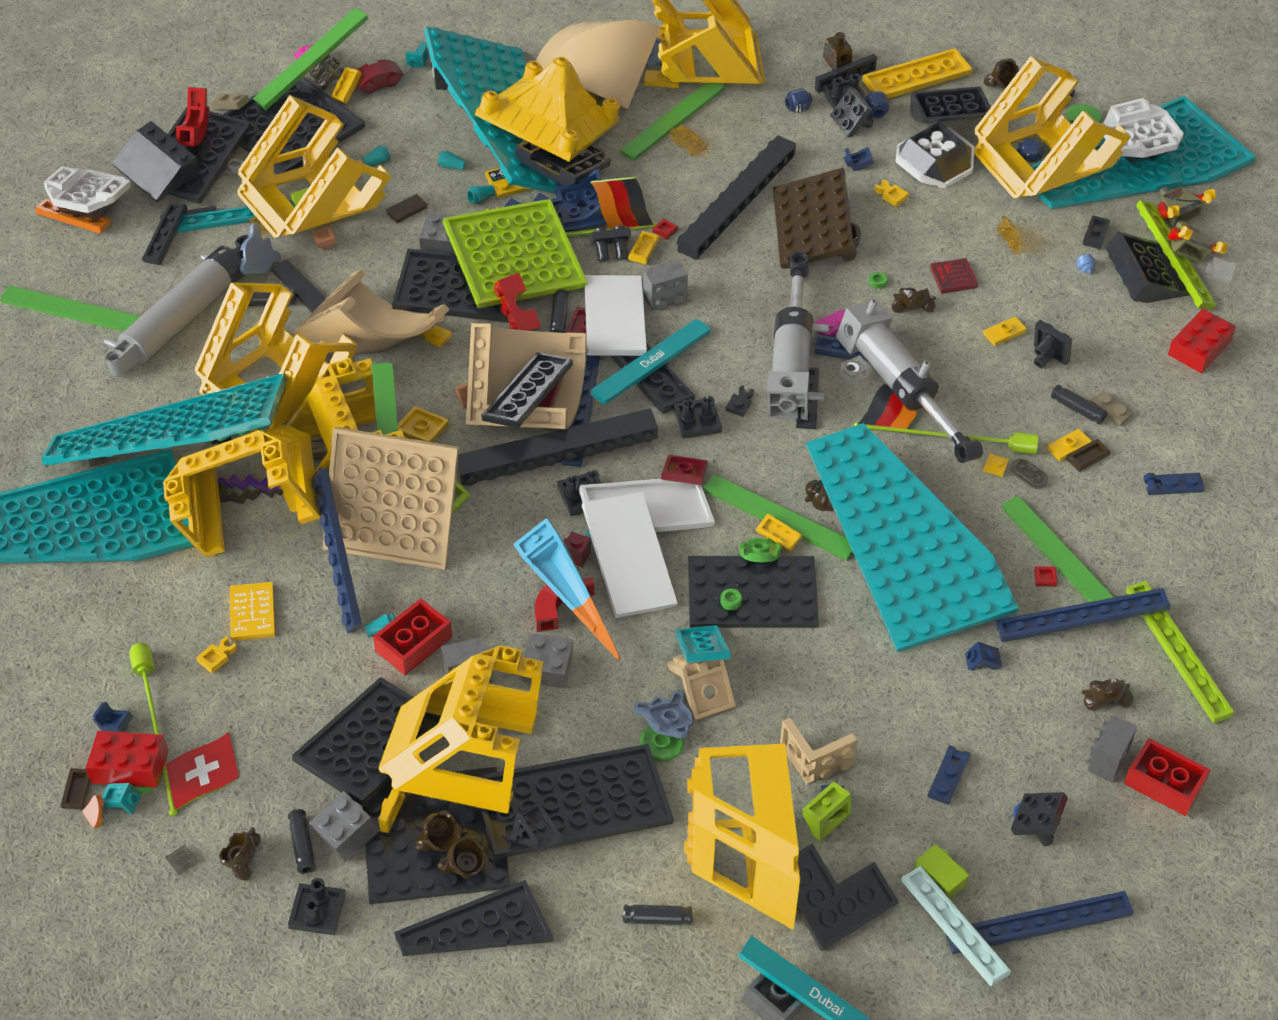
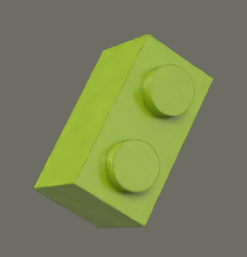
M936 844L916 859L914 869L921 866L949 899L967 886L969 875L966 869L954 862L949 853L939 848Z

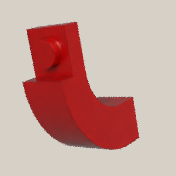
M187 87L186 118L182 125L176 126V141L181 145L196 146L204 138L210 112V106H207V88Z
M593 577L582 578L590 596H595ZM547 584L541 589L535 602L537 632L558 629L557 609L564 603Z

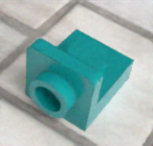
M421 41L415 52L406 51V65L424 67L429 57L427 42Z
M130 783L108 784L102 796L103 807H122L128 814H133L141 794Z

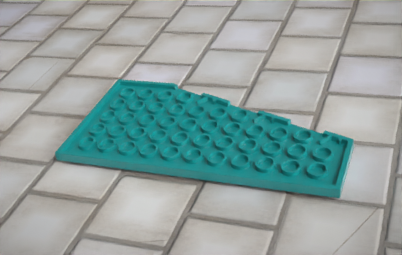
M426 26L424 34L432 66L434 69L439 70L448 84L447 89L460 108L465 110L473 122V129L484 146L489 147L500 164L499 169L509 184L556 194L554 186L561 185L560 183L550 180L549 177L537 173L531 167L520 162L515 153L516 145L526 140L475 115L485 92L494 91L499 95L523 78L526 67L523 50L486 39L474 38L470 35H462L453 31L449 32L437 27Z
M1184 95L1160 106V108L1168 112L1184 133L1183 139L1176 150H1172L1164 156L1130 164L1121 156L1111 168L1045 191L1036 196L1050 209L1160 191L1165 186L1171 189L1215 181L1255 162L1256 156ZM1104 137L1095 147L1097 151L1106 141ZM1043 160L1031 165L1034 171L1039 167Z
M285 373L54 435L41 460L43 465H58L64 462L112 457L119 454L159 448L167 449L173 446L207 442L216 439L222 441L234 434L240 436L256 428L258 430L266 429L272 424L287 381Z
M864 423L806 442V448L897 652L1018 612V606L993 554Z
M168 449L1 492L0 563L139 561L194 546L170 521L169 503L165 500L163 482L176 466L172 450ZM188 518L181 520L189 528Z

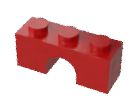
M519 272L494 283V293L497 298H500L502 312L508 317L510 322L509 329L534 331L541 327L534 308L523 311L516 305V297L526 291Z

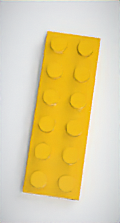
M954 48L865 74L862 81L871 92H883L890 99L971 75L972 68L957 49Z

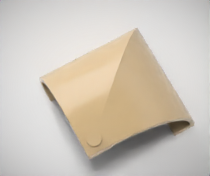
M638 20L585 21L575 23L556 33L545 44L536 61L542 65L544 70L555 58H567L577 72L581 86L586 91L605 99H616L620 104V109H628L661 27Z
M360 269L352 273L292 333L295 336L296 334H302L312 343H320V341L339 343L342 334H345L358 344L354 354H365L392 347L425 332L433 325L441 323L446 318L444 315L449 309L445 304L434 308L429 314H418L393 309L392 304L380 298L360 281L366 275Z
M471 323L466 425L505 426L482 421L481 415L537 352L571 358L573 359V366L564 375L554 407H536L520 427L568 429L575 420L581 400L586 366L587 334L514 330L493 327V324Z

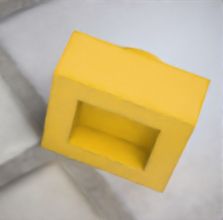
M990 453L983 471L1003 477L1009 459Z

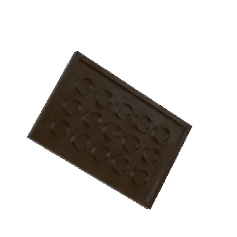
M844 168L773 187L779 258L782 269L790 268V256L795 252L806 253L810 263L855 251Z

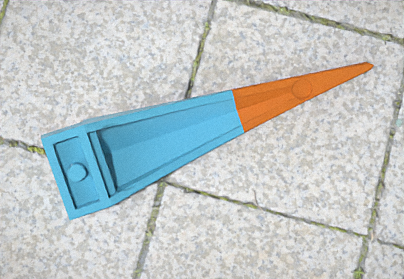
M546 518L515 542L514 546L526 563L575 613L612 655L621 661V657L562 537Z

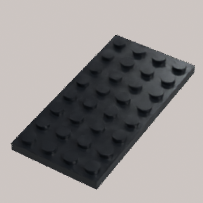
M649 744L514 769L512 791L514 792L508 814L480 808L494 859L539 851L509 840L515 825L516 813L524 811L537 802L541 803L563 837L562 842L551 848L673 824L674 821ZM504 771L476 777L503 782Z

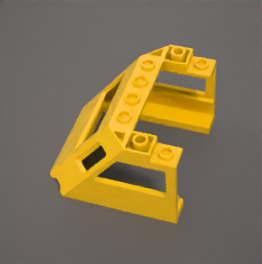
M652 0L655 5L654 14L658 20L664 23L666 33H664L667 40L666 48L662 43L658 44V56L662 61L663 67H661V70L665 77L668 76L672 82L766 83L758 35L751 26L749 16L737 0H702L710 12H679L670 0ZM684 19H708L709 28L687 29ZM754 37L756 38V44H757V50H758V56H759V62H760V68H761V74H762V75H760V71H759V65H758V59H757V53H756V47H755ZM692 45L698 48L720 77H696Z
M1030 56L975 128L978 144L974 148V154L1013 198L1027 195L1034 196L1113 167L1124 153L1121 149L1131 138L1121 125L1114 129L1106 126L1104 123H1098L1085 111H1082L1073 124H1071L1061 111L1072 99L1069 94L1079 81L1069 71L1033 56ZM1046 71L1059 76L1038 104L1016 111ZM1031 113L1036 114L1035 124L1010 133L1008 132L1009 121ZM1038 135L1051 151L1034 171L1011 145L1012 143L1023 140L1026 137ZM1105 135H1108V139L1097 151L1095 147Z
M291 95L239 168L238 174L242 178V184L238 189V196L274 238L301 232L376 208L386 194L383 188L392 177L383 166L379 165L376 169L362 163L360 160L356 161L338 147L332 156L329 157L339 142L335 137L344 124L336 115ZM307 113H312L325 119L306 147L278 155ZM300 156L303 157V167L274 175V164ZM362 173L371 175L372 177L362 191L354 185ZM305 178L311 186L297 206L294 207L276 186Z
M231 283L195 367L196 375L202 380L199 392L204 395L203 392L211 393L245 384L246 382L239 378L237 374L262 357L267 356L281 367L279 374L285 373V378L287 379L272 424L266 429L279 427L292 418L330 365L325 361L327 354L334 352L330 363L348 358L351 359L352 363H355L352 358L358 344L345 334H342L339 343H326L325 341L312 343L302 334L292 335L284 327L291 313V310L287 307L293 293L281 284ZM253 293H271L259 323L234 339ZM254 335H258L260 347L233 364L230 351Z
M350 358L330 363L287 423V425H291L293 428L309 433L310 438L322 436L328 452L316 468L315 473L319 468H327L329 473L333 428L340 427L358 430V426L376 421L372 378L373 363L370 358L352 363ZM365 378V388L345 394L342 393L340 385ZM381 430L376 431V432H372V433L382 434ZM402 430L385 434L405 438ZM287 444V447H288V455H289V463H290V471H291V476H292V478H293V475H292V467H291V459H290V451H289V444ZM287 483L280 485L289 510L297 512L294 491Z
M291 425L259 430L181 458L163 482L165 500L169 503L170 521L204 557L225 552L217 467L259 452L262 454L263 466L267 469L270 489L287 483L294 491L298 521L301 524H305L319 519L321 514L316 506V492L311 483L312 476L315 474L309 433L293 428ZM287 444H289V451H290V459H291V467H292V475H293V478H292V476H291V471H290V463H289V455H288V447H287ZM188 518L189 528L181 520Z
M501 645L473 655L401 706L378 769L381 773L389 774L393 779L392 786L395 790L508 814L514 792L512 791L516 754L521 739L498 734V728L532 734L536 720L544 661L522 657V650ZM493 670L532 678L530 691L490 684L489 681ZM425 712L442 715L438 725L416 739ZM445 736L450 746L427 762H424L420 758L419 753ZM460 750L505 760L503 782L437 769L435 767Z
M785 744L699 748V758H694L695 769L691 770V778L687 779V792L692 793L693 810L688 812L687 841H684V853L687 856V864L690 863L692 873L794 930L800 883L798 868L799 848ZM742 756L748 758L754 816H750L714 796L711 758ZM715 809L734 819L715 820ZM727 828H741L743 837ZM715 839L745 854L747 888L713 870Z

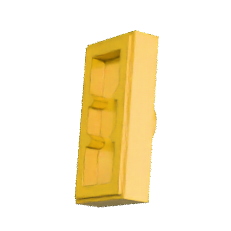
M345 67L331 97L347 105L362 73Z
M646 70L644 85L679 88L680 82H672L668 76H664L662 71Z
M642 231L628 255V260L646 265L660 241V236Z
M1015 316L985 329L983 334L996 346L1026 333L1027 328Z
M1077 429L1048 444L1047 450L1060 462L1066 459L1067 455L1092 441L1080 429Z
M769 513L756 528L757 533L773 540L775 544L778 542L782 549L789 553L793 551L802 539V534Z
M393 788L389 797L384 799L381 807L382 812L379 816L380 831L386 833L390 831L406 797L404 791Z

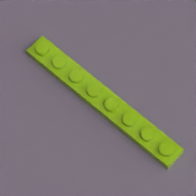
M1139 200L1136 206L1140 211V215L1145 219L1147 227L1153 232L1155 240L1162 247L1163 253L1170 260L1171 266L1178 273L1179 279L1186 286V290L1192 296L1195 305L1200 309L1213 310L1217 304L1189 259L1173 252L1171 242L1168 239L1171 230L1165 220L1159 215L1155 204Z
M1147 581L1127 586L1126 593L1129 595L1152 589ZM1167 611L1141 615L1212 723L1214 724L1233 717V709Z

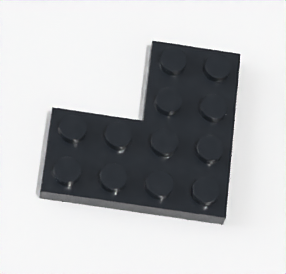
M813 843L799 851L798 868L800 883L796 910L821 951L899 903L875 862L837 884Z

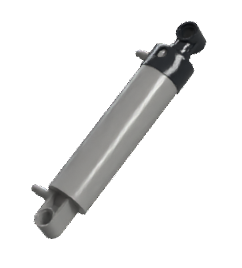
M249 235L238 237L235 240L236 247L234 249L228 246H220L210 255L202 254L200 259L203 262L119 335L118 341L104 339V344L112 348L105 355V360L113 376L125 374L137 362L142 364L147 362L229 289L231 283H237L245 276L240 271L241 259L244 258L243 250L240 251Z

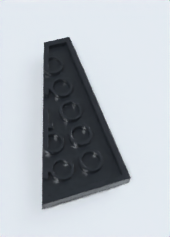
M526 880L393 932L402 956L554 942V937Z

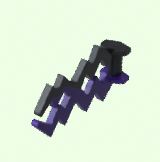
M234 474L228 479L218 478L220 503L233 501L244 504L247 498L254 501L261 493L266 494L270 498H273L276 493L281 496L283 490L279 489L278 486L269 490L267 488V476L261 482H258L250 474L243 481ZM249 484L255 488L253 493L246 489ZM236 485L244 492L239 496L232 491L229 495L226 491L227 486L233 490Z

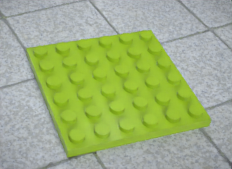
M551 199L443 218V225L478 308L502 304L500 298H497L494 293V283L518 272L523 280L526 291L518 295L516 301L555 294L560 289L566 291L585 288V285L588 283Z

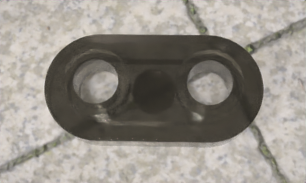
M1025 459L1013 461L1011 472L1021 481L1034 489H1042L1047 485L1048 475Z

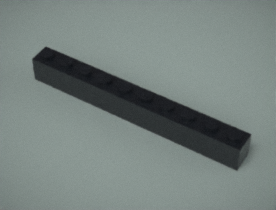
M779 135L771 140L763 151L761 150L753 161H750L748 167L741 171L734 181L730 182L726 190L722 191L718 198L709 204L708 208L698 216V219L691 223L683 234L679 235L677 239L678 252L697 260L795 156L796 143Z
M649 408L458 455L457 472L461 485H474L482 480H494L500 476H511L526 470L532 471L539 467L552 466L562 462L564 459L572 461L579 458V456H593L597 453L610 452L621 447H631L634 444L651 442L654 439H658V426L653 412Z

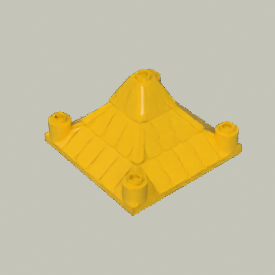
M558 57L544 70L537 61L527 63L523 78L499 95L494 91L485 92L475 115L567 161H571L618 123L620 104L616 99L608 98L603 101L602 107L597 105L592 96L581 86V81L571 62L565 57Z

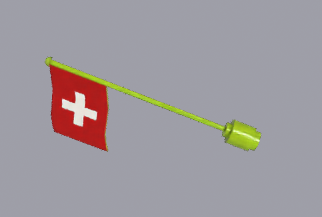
M136 643L132 645L129 652L132 670L134 674L143 676L154 732L159 734L147 676L155 669L152 651L146 643ZM229 732L211 743L180 755L167 764L165 762L163 776L170 805L169 814L171 816L177 815L179 809L195 799L221 789L239 777Z

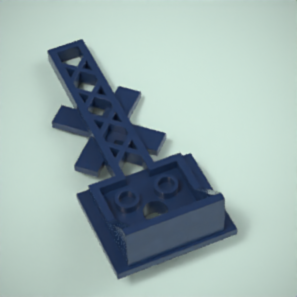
M599 169L594 170L581 182L568 186H554L556 198L551 199L553 206L558 205L559 210L555 211L558 217H561L565 232L607 225L601 212L597 192L590 182L601 180ZM539 193L532 202L546 200L549 197ZM511 198L505 207L522 203Z

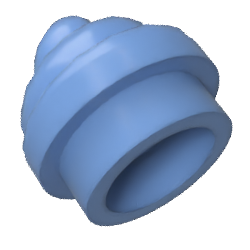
M1085 254L1077 259V267L1079 270L1091 274L1096 260L1091 254Z

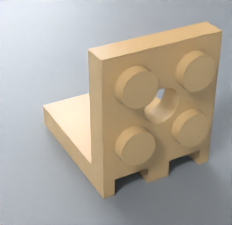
M682 654L673 657V661L667 662L669 670L682 677L694 720L736 707L724 659L686 663ZM707 686H712L714 693L711 697L706 698L704 696V689Z
M787 718L782 721L780 744H785L787 756L808 785L821 778L826 780L838 770H848L854 764L857 739L852 733L813 751L792 719Z

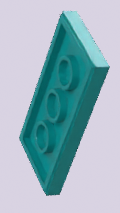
M717 625L675 630L676 639L686 663L731 659L730 650Z

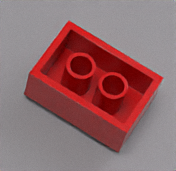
M1202 308L1172 340L1168 355L1202 374L1231 343L1236 326Z
M420 598L373 636L375 652L406 676L452 638L451 622Z
M97 731L85 769L92 784L130 783L132 786L158 788L169 749L163 734Z
M1148 738L1130 766L1124 784L1186 817L1205 786L1210 769Z

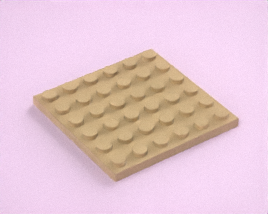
M340 427L333 428L329 478L346 553L445 570L448 562L459 447ZM323 540V549L328 550V547L325 545V542Z

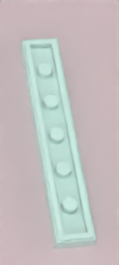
M921 866L902 877V883L991 987L1010 975L1011 970Z

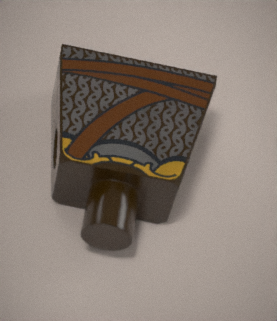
M837 32L835 36L827 38L825 41L823 58L832 70L852 63V48L846 41L843 32Z

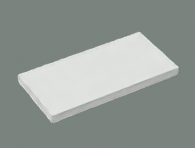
M585 275L588 282L585 285L587 355L641 356L646 353L642 277Z
M650 479L580 485L579 488L582 502L643 492L655 532L706 528L714 526L715 523L701 485Z
M643 492L583 502V512L615 618L677 606L678 603Z

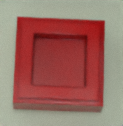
M666 219L661 220L652 228L653 233L666 240L678 231V226Z
M1034 567L1035 586L1057 587L1056 567Z

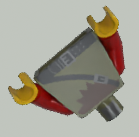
M1165 186L1159 191V196H1161L1158 205L1159 215L1163 219L1167 218L1173 227L1180 221H1187L1201 215L1204 203H1210L1212 199L1217 198L1215 190L1209 189L1204 194L1197 195L1183 187L1171 191Z
M1185 221L1178 222L1168 235L1174 253L1198 263L1203 262L1211 253L1219 252L1225 254L1229 244L1219 241L1217 245L1209 244L1199 229L1187 225Z

